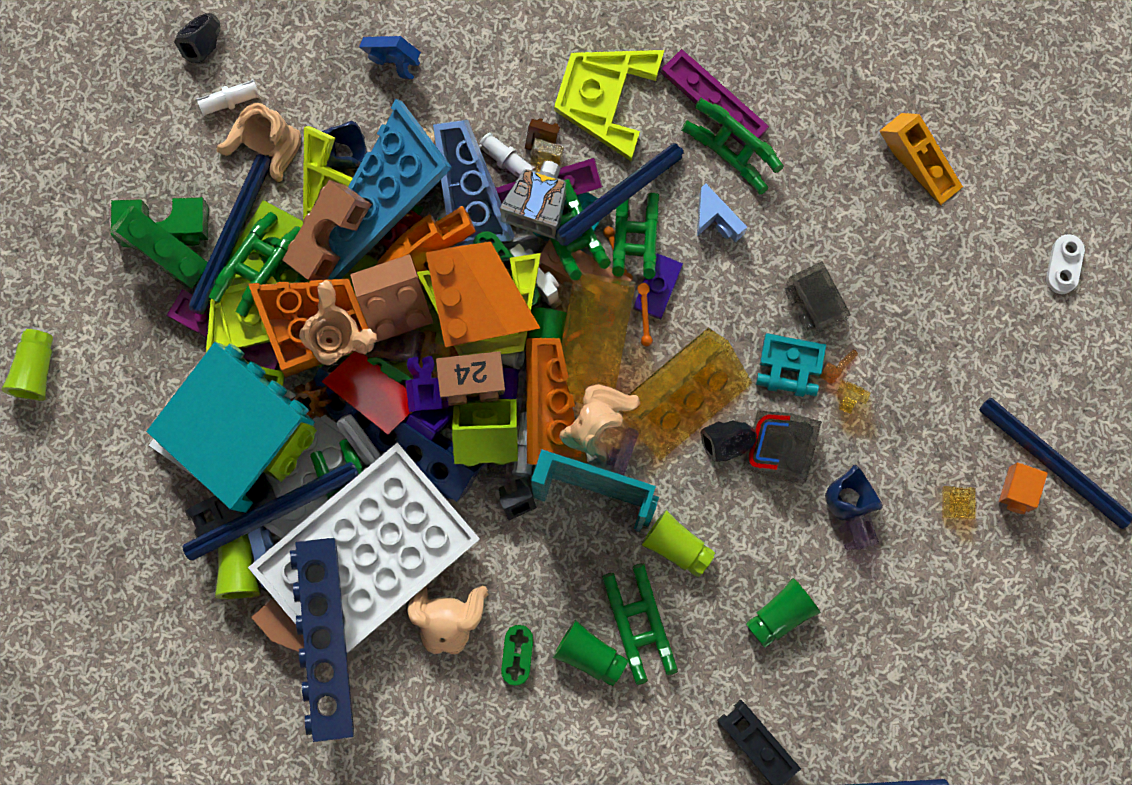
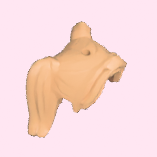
M253 103L241 112L227 139L217 146V152L228 156L241 143H244L250 149L260 154L272 156L270 175L276 182H281L285 169L292 162L301 145V134L293 126L287 125L284 118L277 111L271 110L261 103Z
M325 280L319 283V311L314 317L311 316L306 320L304 327L300 331L299 337L303 345L310 349L316 359L324 365H331L340 357L352 351L361 354L372 351L374 342L377 340V334L373 333L371 329H363L359 332L356 322L344 309L335 305L336 292L331 281ZM331 339L332 342L327 343L326 340Z
M599 384L590 386L585 390L584 406L580 411L579 417L571 426H567L561 431L559 438L567 446L575 450L587 452L592 457L596 455L601 461L606 462L608 449L607 445L601 442L604 430L609 427L621 426L622 416L617 411L636 409L641 404L640 398L637 395L629 396L616 389Z
M482 585L473 589L466 603L455 598L439 597L428 599L426 586L409 600V619L412 624L420 627L421 640L428 652L432 654H440L442 652L459 654L465 648L470 630H474L481 621L484 599L488 596L486 586Z

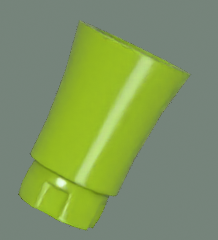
M26 329L23 331L21 342L17 344L10 371L1 388L2 392L16 398L38 401L46 400V382L53 342L51 334L36 329Z
M667 510L660 515L641 543V546L660 554L684 571L688 570L696 577H700L715 555L712 549L704 545L705 542L687 530Z
M248 534L218 548V576L215 598L241 599L260 595L257 579L248 568L254 563Z

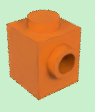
M1018 462L1008 469L999 502L1006 504L1008 510L1019 514H1025L1037 509L1048 473Z

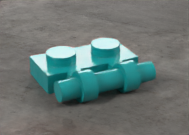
M766 333L764 335L759 365L771 367L770 375L758 373L756 385L767 387L769 391L777 392V389L795 392L794 396L804 397V395L816 397L819 385L807 383L808 376L821 375L826 344ZM781 369L798 372L797 380L781 378Z

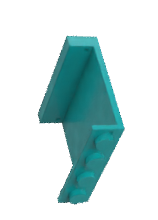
M214 342L146 432L229 509L246 513L253 504L246 496V493L299 424L303 422L313 426L315 421L307 415L309 409L295 399L291 401L285 396L287 390L274 380L269 382L263 376L266 372L260 366L251 361L248 364L242 358L245 355L244 352L231 343L225 346Z
M541 449L531 479L533 498L544 502L552 479H556L639 506L640 510L634 526L635 531L639 533L642 526H649L659 500V496L653 495L656 488L654 485Z

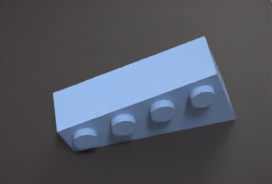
M460 120L434 124L436 147L452 167L441 179L446 215L463 206L468 212L476 230L475 233L468 236L464 241L452 247L470 245L473 243L475 236L484 231L494 233L501 242L511 241L515 237L510 224L501 222L500 207L502 203L469 121Z

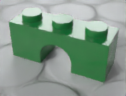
M203 197L172 198L171 214L165 220L156 223L183 244L188 246L199 245L200 240H208L209 205ZM142 199L111 200V228L128 206L136 207L149 217L148 206ZM111 233V236L114 238V240L117 243H120L122 247L131 248L129 245H127L125 242H123L121 239H119L117 236Z
M128 206L109 230L131 248L153 260L160 266L162 271L184 287L192 288L203 274L208 263L134 206Z

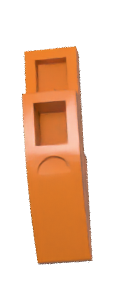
M461 206L437 222L429 214L403 233L389 247L376 265L410 254L416 272L428 270L426 252L450 248L476 232L468 212Z

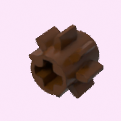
M315 380L306 383V385L300 384L296 386L294 390L298 395L290 399L291 401L295 399L309 409L307 415L311 419H314L316 416L321 418L328 412L324 406L332 402V399L328 398L327 387L317 386Z

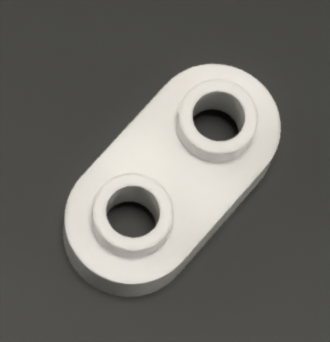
M1063 235L1052 246L1046 282L1048 287L1058 294L1071 292L1079 282L1085 248L1083 242L1074 235ZM1065 246H1072L1074 253H1069ZM1060 273L1066 274L1068 281H1063L1060 278Z

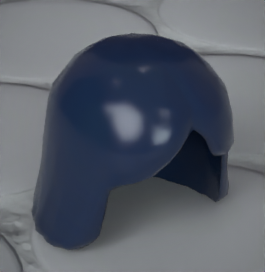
M348 121L342 125L323 130L322 132L335 137L326 166L334 170L358 169L367 153L365 137L358 124ZM335 142L347 145L352 151V156L337 157Z
M853 465L844 475L833 481L825 493V500L829 509L840 520H855L883 508L881 500L858 465ZM851 488L859 494L856 506L842 500L839 495L842 489Z

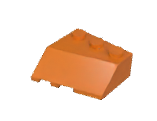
M491 242L426 252L445 347L540 329Z
M349 279L328 280L331 281L336 292L335 305L344 309L356 322L359 332L363 329H369ZM312 280L304 283L248 284L285 378L322 364L316 359L313 352L303 345L299 334L306 320L311 316L314 317L319 311L318 286L319 283L325 280ZM327 339L326 342L331 343L332 340Z

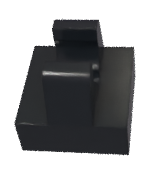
M520 479L515 480L517 491L511 494L506 492L504 486L499 487L500 502L508 521L537 508L529 487Z

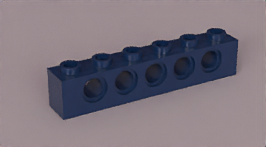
M333 363L320 367L313 379L316 385L326 386L322 381L339 365ZM326 386L328 398L332 399L331 403L324 406L328 415L338 421L344 415L351 414L374 446L384 453L398 443L438 491L447 499L459 501L470 489L485 464L479 463L474 466L454 464L453 442L440 433L432 441L427 439L406 424L411 413L393 429L397 438H394L390 433H385L373 422L367 420L363 414L348 402L342 403L338 394ZM414 445L421 449L422 456L416 453ZM439 462L447 467L448 473L440 468Z
M335 538L295 542L296 550H290V561L292 570H298L299 582L293 583L294 601L301 603V615L296 616L297 635H303L304 648L299 649L300 668H306L307 681L302 682L303 702L309 701L310 715H305L306 735H312L313 742L351 738L355 735L337 541ZM313 565H320L325 571L324 578L318 583H311L307 579V571ZM317 597L324 598L328 604L327 611L321 616H314L310 611V603ZM319 630H326L331 637L330 644L324 649H318L313 644V635ZM321 663H328L333 667L334 675L328 682H321L316 677V668ZM324 696L334 698L337 703V709L332 715H324L319 710V701Z

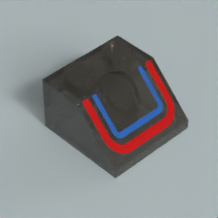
M757 410L753 429L757 433V440L752 448L746 451L742 470L802 486L808 478L822 421L793 413Z

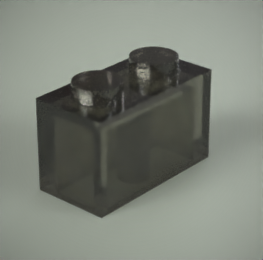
M823 261L789 277L786 283L788 287L785 288L787 298L791 304L797 303L802 313L799 315L800 322L806 331L811 330L813 336L846 322L851 314Z

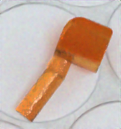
M854 349L850 351L837 366L828 361L820 378L829 383L836 382L835 379L841 375L846 366L858 355L857 351Z

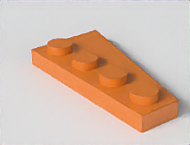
M526 338L527 464H537L541 449L588 463L586 452L567 446L559 438L561 431L567 426H571L575 421L573 412L575 403L573 394H569L566 380L569 376L560 338Z

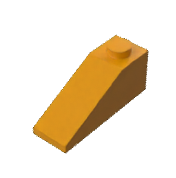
M901 113L880 130L892 153L939 205H942L963 187L920 114Z

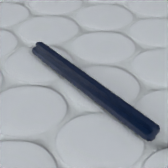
M676 143L668 146L558 228L554 236L556 241L562 246L570 244L681 160L682 154H684L683 148L679 147Z
M257 154L189 303V310L194 313L203 315L209 305L211 298L208 296L215 285L218 275L226 267L269 171L271 158L268 156Z
M989 398L981 405L979 410L983 415L1119 528L1124 529L1131 524L1132 513L997 401Z
M349 462L185 543L182 546L183 552L187 559L193 561L350 483L359 475L355 464Z

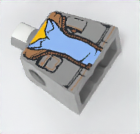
M544 161L540 172L530 169L523 170L500 207L501 222L555 239L556 230L560 228L566 199V182L557 178L561 170L560 166L552 161Z

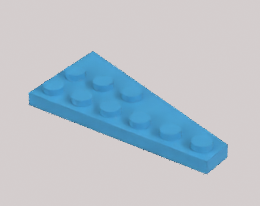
M395 99L391 106L393 112L386 125L382 124L377 132L379 138L372 151L365 154L348 186L372 205L356 231L337 225L330 232L329 246L334 253L340 256V259L327 280L342 279L452 169L405 104L398 99Z

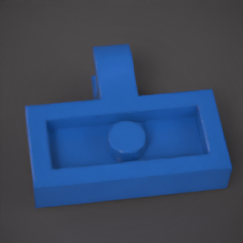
M363 37L359 48L368 54V59L379 65L395 63L396 71L400 78H414L408 71V65L419 66L418 58L421 52L403 37Z

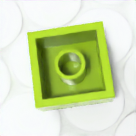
M499 399L498 401L480 403V400L467 401L465 405L453 406L452 438L454 464L474 466L479 463L494 462L504 465L518 461L516 399Z

